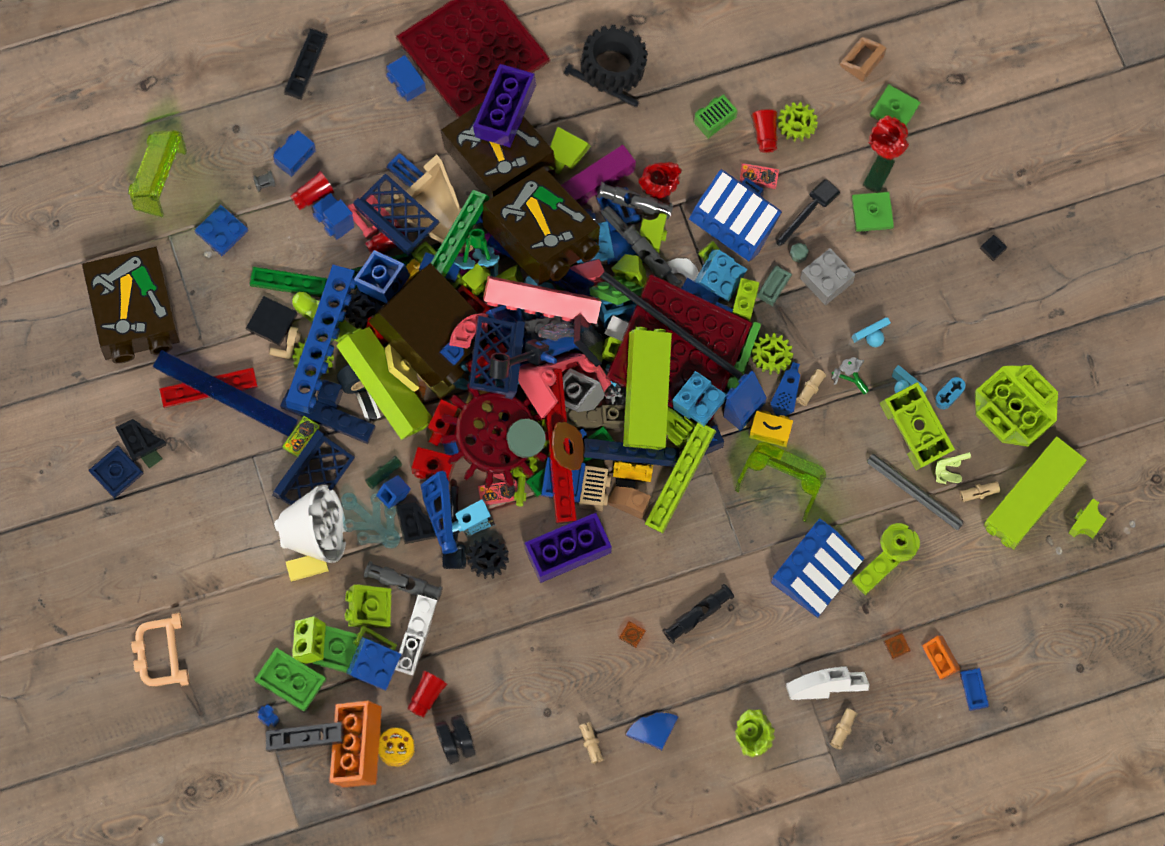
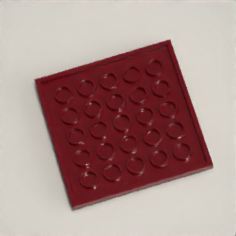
M451 0L396 36L399 44L458 118L484 101L499 64L534 73L550 62L548 55L503 0Z
M650 274L640 298L732 366H735L752 323ZM636 305L606 379L626 388L629 332L636 329V327H646L647 331L665 329L666 333H672L668 407L674 410L672 400L695 371L710 380L713 386L724 392L731 376L729 372L640 306ZM714 415L708 421L706 426H710Z

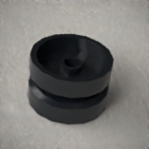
M461 714L451 717L452 731L444 720L434 724L449 765L459 762L458 748H460L463 757L466 759L476 755L472 736Z

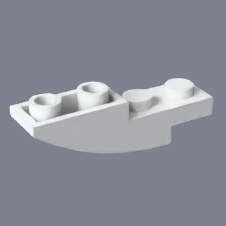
M421 595L417 596L409 626L399 653L402 655L396 666V671L414 675L429 633L437 600Z
M835 667L801 676L787 683L786 688L791 700L829 698L830 692L868 691L869 683L865 672H848L847 667Z

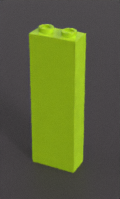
M370 327L363 330L358 328L352 334L348 332L341 337L342 341L336 345L400 439L403 440L424 430L432 420L431 415L415 392L389 372L385 349Z
M636 327V329L629 332L623 447L656 450L666 448L672 333H666L665 329L647 331L646 327Z
M1056 436L988 517L984 524L986 531L992 536L996 535L1001 539V543L1007 548L1011 547L1014 550L1082 469L1087 459Z

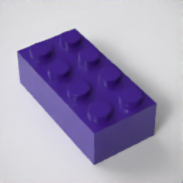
M499 64L473 125L476 138L511 147L536 88L534 73Z
M596 513L524 542L525 551L540 583L609 555L612 551V546Z

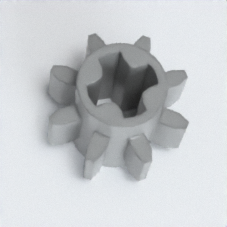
M616 384L615 387L614 385L609 386L607 392H604L607 405H624L626 401L625 387L620 388L619 384Z

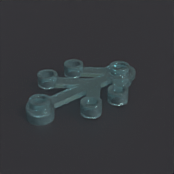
M377 493L371 496L373 517L357 503V498L354 494H344L341 498L342 507L346 510H354L365 521L354 522L352 519H346L343 523V528L346 532H352L353 530H375L380 534L368 535L366 532H360L357 535V542L361 545L382 543L384 547L390 549L399 545L400 535L394 530V518L396 516V509L394 507L390 509L388 507L385 508L384 515L387 518L386 530L380 524V505L382 501H373L374 498H378L376 496ZM352 498V501L347 502L345 499ZM391 510L394 514L388 515L387 511ZM351 523L353 526L348 528L346 524ZM365 536L367 539L362 541L360 537ZM393 536L394 540L390 541L387 537Z

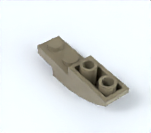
M602 405L601 408L582 412L566 408L567 423L576 428H583L584 431H595L602 427L606 430L624 428L625 405Z

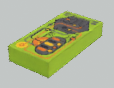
M304 416L282 446L283 449L298 457L315 432L320 429V425Z

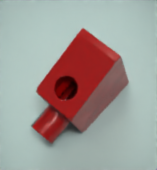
M441 399L428 426L432 434L427 442L438 447L441 437L451 435L455 425L442 422L441 417L445 414L458 418L461 413L458 407Z

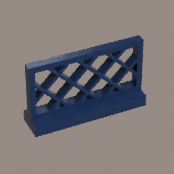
M386 173L360 199L357 198L353 202L355 209L408 257L414 252V248L440 223ZM386 180L391 184V191H381V185ZM394 194H402L405 203H394ZM378 195V204H369L366 201L370 196ZM381 195H391V203L381 204ZM407 206H416L418 208V215H407ZM391 207V216H382L381 208ZM394 207H405V215L394 216ZM421 218H429L433 223L429 227H421ZM405 219V228H396L394 220ZM407 219H418V228H408ZM418 231V238L412 243L408 239V232Z
M478 316L469 388L503 394L505 398L513 399L517 392L520 363L510 366L509 376L501 379L504 383V388H498L492 382L495 378L490 379L484 372L490 367L491 361L486 353L492 349L496 353H501L497 346L504 343L508 348V352L505 354L510 356V358L520 355L522 353L525 322L517 321V323ZM482 323L489 324L493 330L485 333L481 328ZM502 327L511 328L510 334L504 337L499 329ZM494 332L501 339L496 344L488 337ZM483 339L491 346L485 351L479 345V342ZM482 356L488 362V365L483 368L477 363V359ZM479 374L487 381L484 384L474 383L475 377Z
M317 430L277 485L272 495L288 505H292L297 500L291 501L285 497L290 490L297 489L299 499L301 498L300 489L311 487V490H313L314 486L331 484L328 489L333 490L355 457ZM323 442L331 446L332 453L321 455L320 447ZM344 455L349 460L345 465L337 466L335 456ZM333 457L334 467L324 468L322 458ZM313 459H319L321 469L310 470L309 462ZM335 470V480L326 481L324 471ZM322 472L323 482L312 483L311 473ZM308 474L310 484L299 486L298 477Z

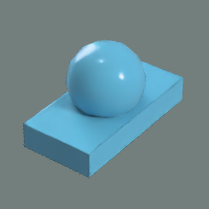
M885 317L856 332L851 338L855 343L866 337V341L870 346L880 347L885 338L880 329L888 326L891 322L888 317Z
M897 366L894 369L892 377L898 381L894 387L895 393L918 382L924 394H926L927 388L901 366Z

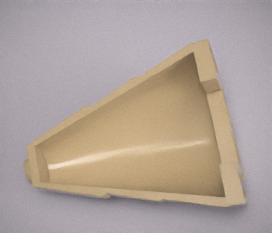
M436 155L423 166L427 172L408 188L406 192L440 222L429 235L432 239L442 243L462 208L444 163ZM394 194V203H405L404 196ZM391 196L382 204H390ZM407 206V215H418V208L416 206ZM386 207L385 210L391 213V207ZM394 207V215H405V207ZM421 218V227H429L433 223L429 218ZM407 219L411 226L418 228V219ZM466 241L463 247L461 248L460 253L465 252Z

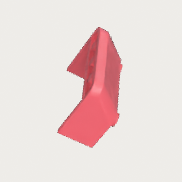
M568 351L554 356L557 359L555 364L547 362L544 365L536 366L532 363L521 365L519 369L518 382L541 418H544L558 402L549 387L556 381V375L552 369H562V374H564L571 368L599 381L603 392L611 385L610 380L606 379V374L601 366L596 367L582 353Z

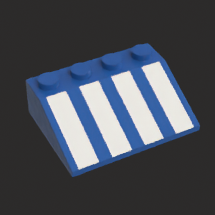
M721 169L695 206L689 220L747 261H751L759 254L782 211Z
M819 518L773 576L771 584L818 618L862 563L864 557L834 528Z

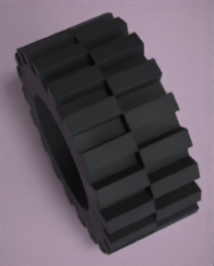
M605 25L601 27L600 32L596 29L592 35L587 37L580 65L581 73H584L586 81L590 79L589 85L591 87L597 85L598 91L602 92L603 89L608 90L607 94H612L613 90H616L617 94H622L623 89L627 93L631 91L632 86L635 88L639 81H641L647 63L648 51L645 50V42L641 43L642 38L639 34L635 37V31L632 29L627 32L625 31V26L616 29V25H611L610 29H607ZM607 51L618 52L627 58L630 67L623 72L608 71L598 64L596 58L601 53Z

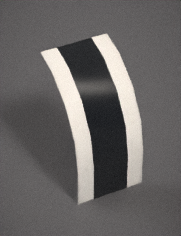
M366 389L355 393L366 422L381 417L375 401Z

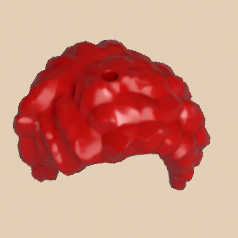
M886 115L885 118L880 119L876 123V126L872 128V134L869 136L870 141L868 143L872 149L885 159L892 160L895 157L901 156L909 146L906 140L908 137L906 125L889 115Z
M673 162L649 164L645 167L638 183L642 190L650 195V197L661 199L676 191L680 183L679 174H681L682 169Z

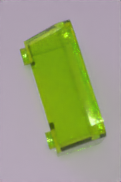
M177 130L154 131L153 134H149L147 139L148 146L134 183L130 184L128 189V195H130L134 210L163 217L164 214L159 199L176 153L184 155L187 153L182 132Z
M758 443L746 461L737 481L735 491L739 493L749 469L761 471L766 465L802 480V490L812 496L802 520L806 522L825 481V469L769 443Z

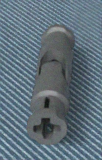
M601 182L597 192V198L599 199L603 197L612 200V203L633 209L638 207L651 215L654 213L658 215L659 213L666 214V219H669L673 209V203H663L658 201L657 198L650 196L640 197L639 193L618 186L614 188L605 185V182ZM627 193L633 194L629 199L630 205L624 202V196Z
M634 224L621 234L622 237H625L631 243V248L649 266L656 277L676 287L682 283V280H678L671 272V267L659 256L648 240L637 232ZM645 250L649 251L651 254L649 256H646Z
M372 561L368 562L364 572L365 578L370 577L379 580V583L387 586L398 585L397 588L415 596L421 595L435 599L437 603L442 594V586H433L428 584L426 580L409 574L399 575L394 569L386 566L384 568L377 566ZM409 578L415 580V587L412 590L405 589L409 585Z

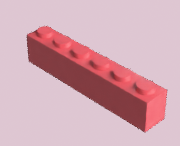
M492 276L487 278L483 296L484 301L490 306L498 307V304L506 305L505 308L510 310L521 308L525 309L524 312L529 314L541 312L545 317L554 318V315L560 316L562 320L573 322L575 317L582 315L590 324H597L602 302L600 298Z

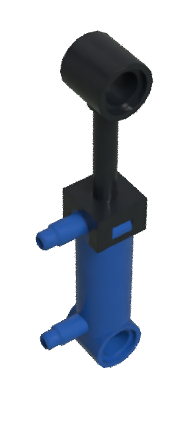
M574 326L568 327L567 332L542 341L533 339L526 342L525 353L510 358V356L503 353L492 354L489 375L495 379H505L509 376L510 366L523 361H528L536 366L544 365L547 362L555 364L557 359L554 356L570 350L581 351L574 344Z

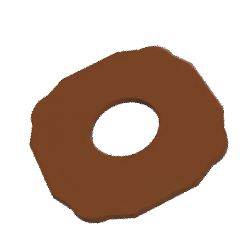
M566 422L556 423L552 439L554 458L564 468L571 471L579 470L584 454L582 435L576 427ZM565 438H568L573 445V451L570 455L564 450L563 442Z

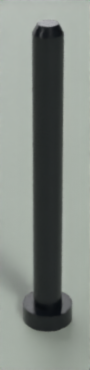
M570 63L567 65L564 75H572L590 84V79L587 81L584 79V73L574 69V65ZM616 90L609 94L633 107H638L639 105L638 100L624 93L617 94Z

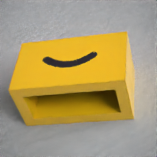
M764 410L756 411L749 438L787 447L793 420L783 415L779 417L771 415L770 412Z

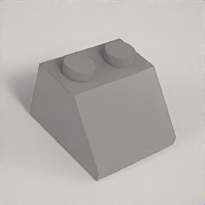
M571 368L563 376L566 407L576 412L594 410L604 398L605 394L599 381Z

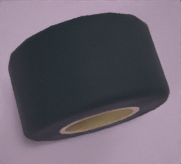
M349 364L338 372L337 379L340 385H342L344 393L354 394L366 389Z

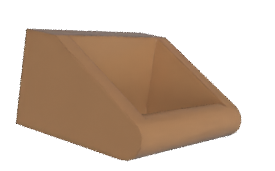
M862 37L843 59L840 66L864 82L885 56L886 47ZM864 46L873 52L862 67L850 64Z

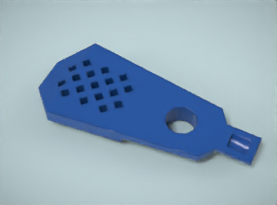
M792 362L790 370L785 371L770 403L774 414L777 416H788L794 412L800 374L797 372L800 365L798 363ZM792 378L794 382L789 383L787 379Z

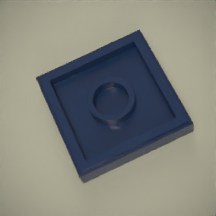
M118 445L88 470L114 499L144 474Z

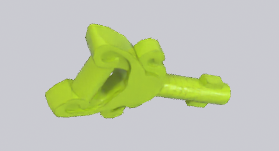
M528 457L525 462H529L527 465L535 475L538 472V467L536 466L538 460L534 457ZM518 467L511 471L513 476L518 478L514 501H516L517 506H523L524 501H526V493L524 492L527 477Z

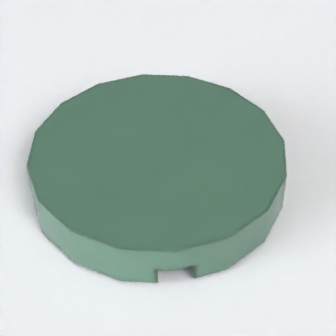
M531 419L516 421L507 433V442L510 450L522 458L537 455L543 449L546 441L542 426Z

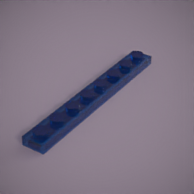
M161 350L153 365L154 369L288 438L298 422L297 419L163 350Z

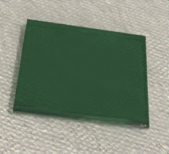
M154 451L141 459L150 469L163 458L157 451Z

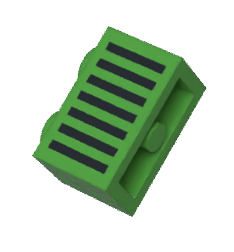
M723 94L719 98L715 97L706 108L702 107L695 113L694 124L709 139L736 119L738 110Z

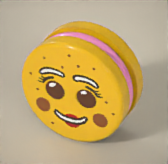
M390 728L381 734L379 756L384 763L389 766L399 767L407 764L412 759L415 751L414 741L406 730Z

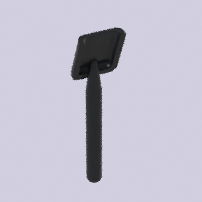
M826 179L821 181L809 193V196L814 200L777 239V245L782 246L812 213L818 203L823 207H827L840 195V190Z
M455 484L451 486L450 490L452 523L458 521L455 515L458 512V486ZM458 533L453 535V539L455 540L456 544L458 541ZM457 544L458 550L456 552L442 553L444 569L466 568L465 545Z

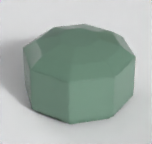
M797 243L792 245L789 255L793 261L800 263L806 260L809 250L806 245Z

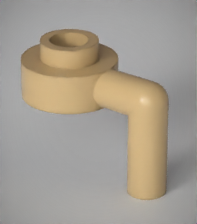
M290 327L286 351L271 348L269 355L291 359L296 343L298 344L301 340L302 333L299 332V328Z

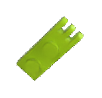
M883 551L852 580V583L866 596L901 561L894 562L887 559Z

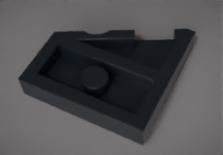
M134 419L115 427L133 462L166 446L165 440L154 435L149 429L142 427Z
M416 502L396 506L404 544L437 538L431 520L422 513L421 508Z

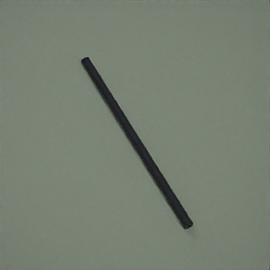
M604 271L600 278L738 380L741 378L742 372Z

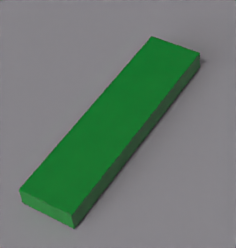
M253 267L249 285L251 287L290 293L305 292L310 296L322 297L327 278Z

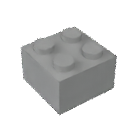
M829 248L802 270L800 279L826 306L853 284L855 274Z

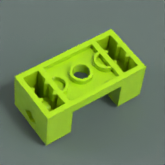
M918 382L879 403L887 419L893 418L911 451L907 455L915 470L955 450ZM916 420H921L924 423L923 430H917L914 427Z

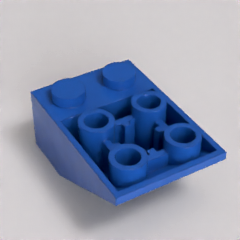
M753 371L748 375L744 374L738 382L739 385L736 388H731L726 394L727 399L725 400L726 405L723 408V417L740 431L755 416L756 411H759L765 405L767 399Z

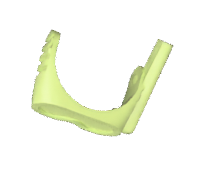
M970 452L951 458H939L936 465V482L946 484L947 481L960 483L962 481L961 475L947 471L946 466L959 467L962 460L971 458Z

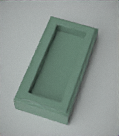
M775 265L758 292L757 298L773 306L792 274Z

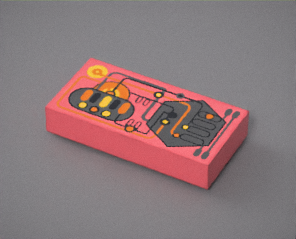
M742 163L739 181L742 183L747 177L758 186L776 189L779 170Z
M514 480V485L510 488L507 487L505 482L494 483L489 489L485 488V485L478 486L480 500L483 499L486 506L514 501V494L517 492L516 480Z

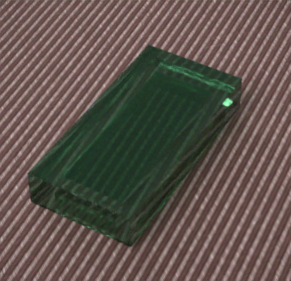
M878 155L863 183V187L880 193L895 164V160L885 159Z

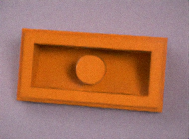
M936 636L922 645L940 680L961 670L943 636Z

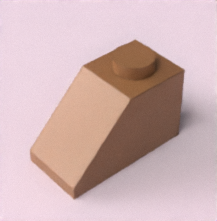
M615 486L607 504L643 519L650 504L651 496L634 488Z

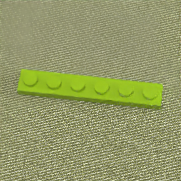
M697 423L645 522L646 526L662 534L664 533L716 430Z

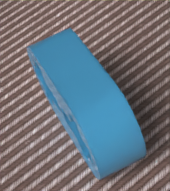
M959 377L952 378L936 395V406L940 409H948L963 394L966 386L964 380ZM960 384L959 389L957 388L954 392L951 391L954 385ZM948 394L947 402L941 403V397L944 398Z

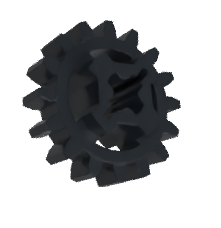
M356 289L357 294L350 293L352 297L349 306H345L344 311H347L345 317L349 318L350 324L355 322L356 328L362 325V328L365 329L368 318L372 315L374 316L383 307L384 302Z
M492 536L489 537L488 541H485V538L482 537L480 543L475 540V547L470 546L469 550L471 552L467 553V558H470L467 564L473 565L470 568L471 572L477 571V577L484 574V579H487L488 575H491L492 579H494L495 573L502 575L501 569H507L504 563H509V558L505 557L509 555L508 550H504L505 544L499 545V539H496L495 542L492 541ZM482 548L480 554L476 555L477 551ZM489 555L491 560L487 561L485 556ZM497 561H500V563L494 568L495 563Z

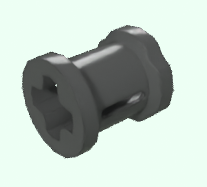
M271 171L258 177L253 176L258 192L266 187H276Z

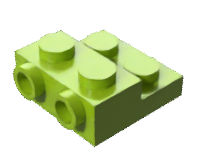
M354 584L346 591L345 600L349 602V609L345 611V621H348V626H365L367 628L369 626L390 627L391 588Z

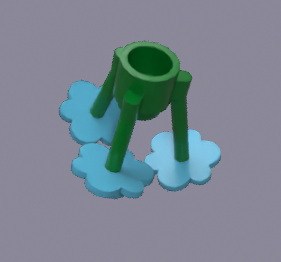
M473 229L469 232V238H466L464 256L456 257L454 264L465 270L474 268L475 261L468 257L470 245L475 248L473 258L479 259L478 264L480 266H494L498 262L499 255L495 256L493 254L494 249L490 248L487 244L484 231L482 229Z

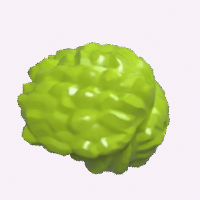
M749 709L740 716V720L737 721V729L735 730L736 740L740 743V747H742V754L752 758L767 752L768 748L772 747V741L775 738L773 734L775 729L760 709Z

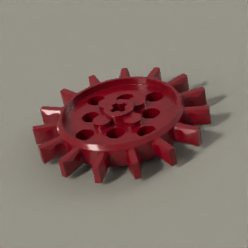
M495 379L494 381H492V382L494 383V385L496 386V385H497L496 379ZM469 384L467 387L473 399L467 404L454 395L450 401L461 409V413L458 418L445 414L441 417L442 422L455 425V435L441 437L440 443L456 442L459 450L458 453L451 456L448 463L453 464L464 458L471 465L465 472V480L471 478L476 469L486 472L484 482L485 488L488 489L493 483V474L501 473L504 474L507 487H512L514 479L511 471L518 467L527 478L532 477L534 473L525 463L527 458L515 455L510 450L507 442L508 430L516 421L531 419L538 422L546 418V416L541 418L539 414L532 415L527 408L531 404L528 396L521 402L516 397L509 399L505 398L503 394L493 392L480 395L477 389L469 388ZM482 404H489L491 411L485 412L482 409ZM499 413H506L509 418L508 421L501 420ZM475 420L481 421L483 428H476L473 422ZM495 430V432H499L500 434L497 436V434H493L492 431ZM545 432L546 441L548 440L547 432ZM472 437L475 444L468 445L465 442V438ZM489 446L492 453L485 454L482 447ZM540 451L532 457L544 462L547 455ZM500 455H506L509 458V462L502 463L499 458Z

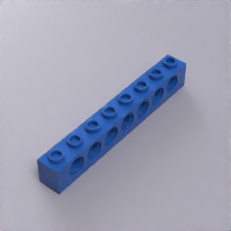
M332 265L286 398L287 408L309 414L310 409L315 407L317 397H315L316 391L321 389L323 382L321 380L322 374H326L328 369V356L331 357L334 351L333 341L338 339L340 333L338 327L340 322L343 323L346 315L344 311L345 306H349L351 301V288L355 289L356 286L354 270ZM338 286L344 287V289L341 291H338L335 288ZM332 303H337V304H339V305H338L337 307H335V308L330 307V304H332ZM326 320L333 321V323L329 325L325 324L324 322ZM320 337L327 338V340L323 342L319 341L318 339ZM314 354L322 355L318 359L312 357ZM308 371L316 372L313 376L306 374ZM303 388L310 389L307 393L300 392Z

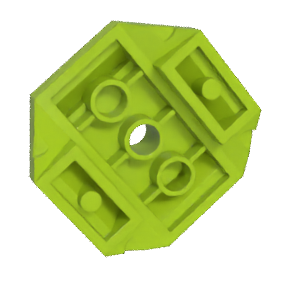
M1032 365L1003 366L976 389L975 416L1002 443L1029 447L1056 423L1058 391ZM1011 405H1017L1020 410H1013Z

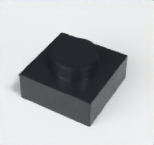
M993 235L981 245L980 249L994 261L1007 249V246L998 237Z

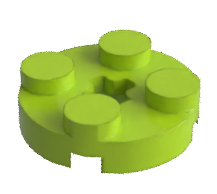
M896 523L890 525L883 532L880 539L885 557L889 560L901 562L912 559L920 547L917 533L915 531L912 532L908 529L909 526ZM898 539H900L901 542H904L902 546L896 543Z

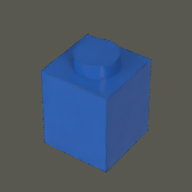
M398 475L385 482L376 496L390 509L404 501L411 488Z

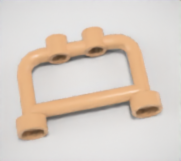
M180 613L172 614V618L141 624L136 631V641L131 642L133 653L138 655V660H134L135 672H140L141 680L148 686H161L179 682L181 686L190 684L188 670H179L174 629L183 627ZM166 627L172 676L152 679L148 676L147 672L148 665L143 634L149 629Z

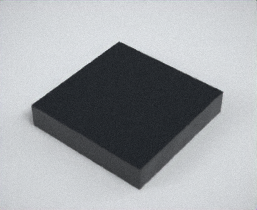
M263 296L246 326V330L280 346L298 313Z
M582 315L575 317L574 344L597 367L602 364L603 337Z

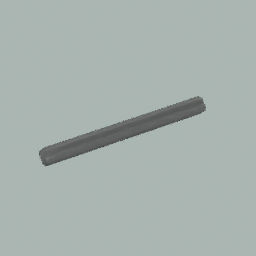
M875 454L868 458L867 463L910 496L954 529L959 530L964 523L963 520Z

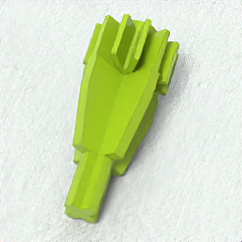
M668 407L666 434L669 436L667 438L677 447L681 448L682 445L684 446L688 442L696 424Z

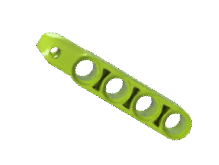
M305 292L296 293L292 298L294 309L313 323L320 301L315 300ZM326 320L324 323L329 325L333 323V321ZM344 320L343 323L340 322L338 327L340 329L338 339L334 340L340 343L343 335L348 332L352 334L357 329Z

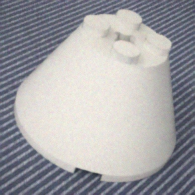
M319 485L282 511L279 519L275 521V528L279 531L280 543L283 549L287 548L328 563H334L341 559L346 546V542H343V532H347L346 520L339 497L334 490L328 489V485Z

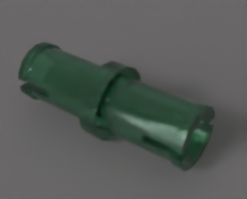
M394 456L383 466L380 465L375 473L365 479L366 484L371 489H374L384 479H389L390 474L402 466L401 461Z

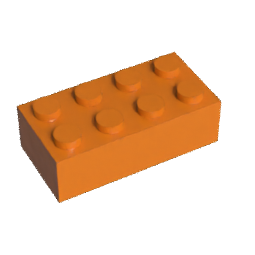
M370 701L336 704L334 723L342 722L344 724V743L332 745L330 783L341 787L376 785L382 706Z

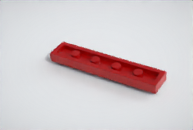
M248 368L159 388L163 407L167 408L258 386L254 368Z

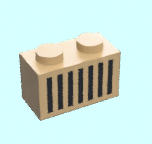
M585 466L579 508L603 511V505L607 506L609 494H605L606 487H610L611 483L608 469Z

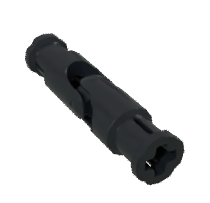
M725 584L721 585V589L714 594H709L690 611L677 618L675 623L669 628H664L662 631L668 641L674 644L678 637L690 632L697 623L704 621L719 610L723 603L733 599L734 594ZM701 607L709 608L708 612L704 614Z

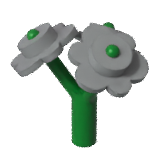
M856 357L844 360L839 368H835L832 372L833 385H836L838 379L842 378L854 382L863 395L868 393V387L858 375L859 367L862 366L864 360H858Z

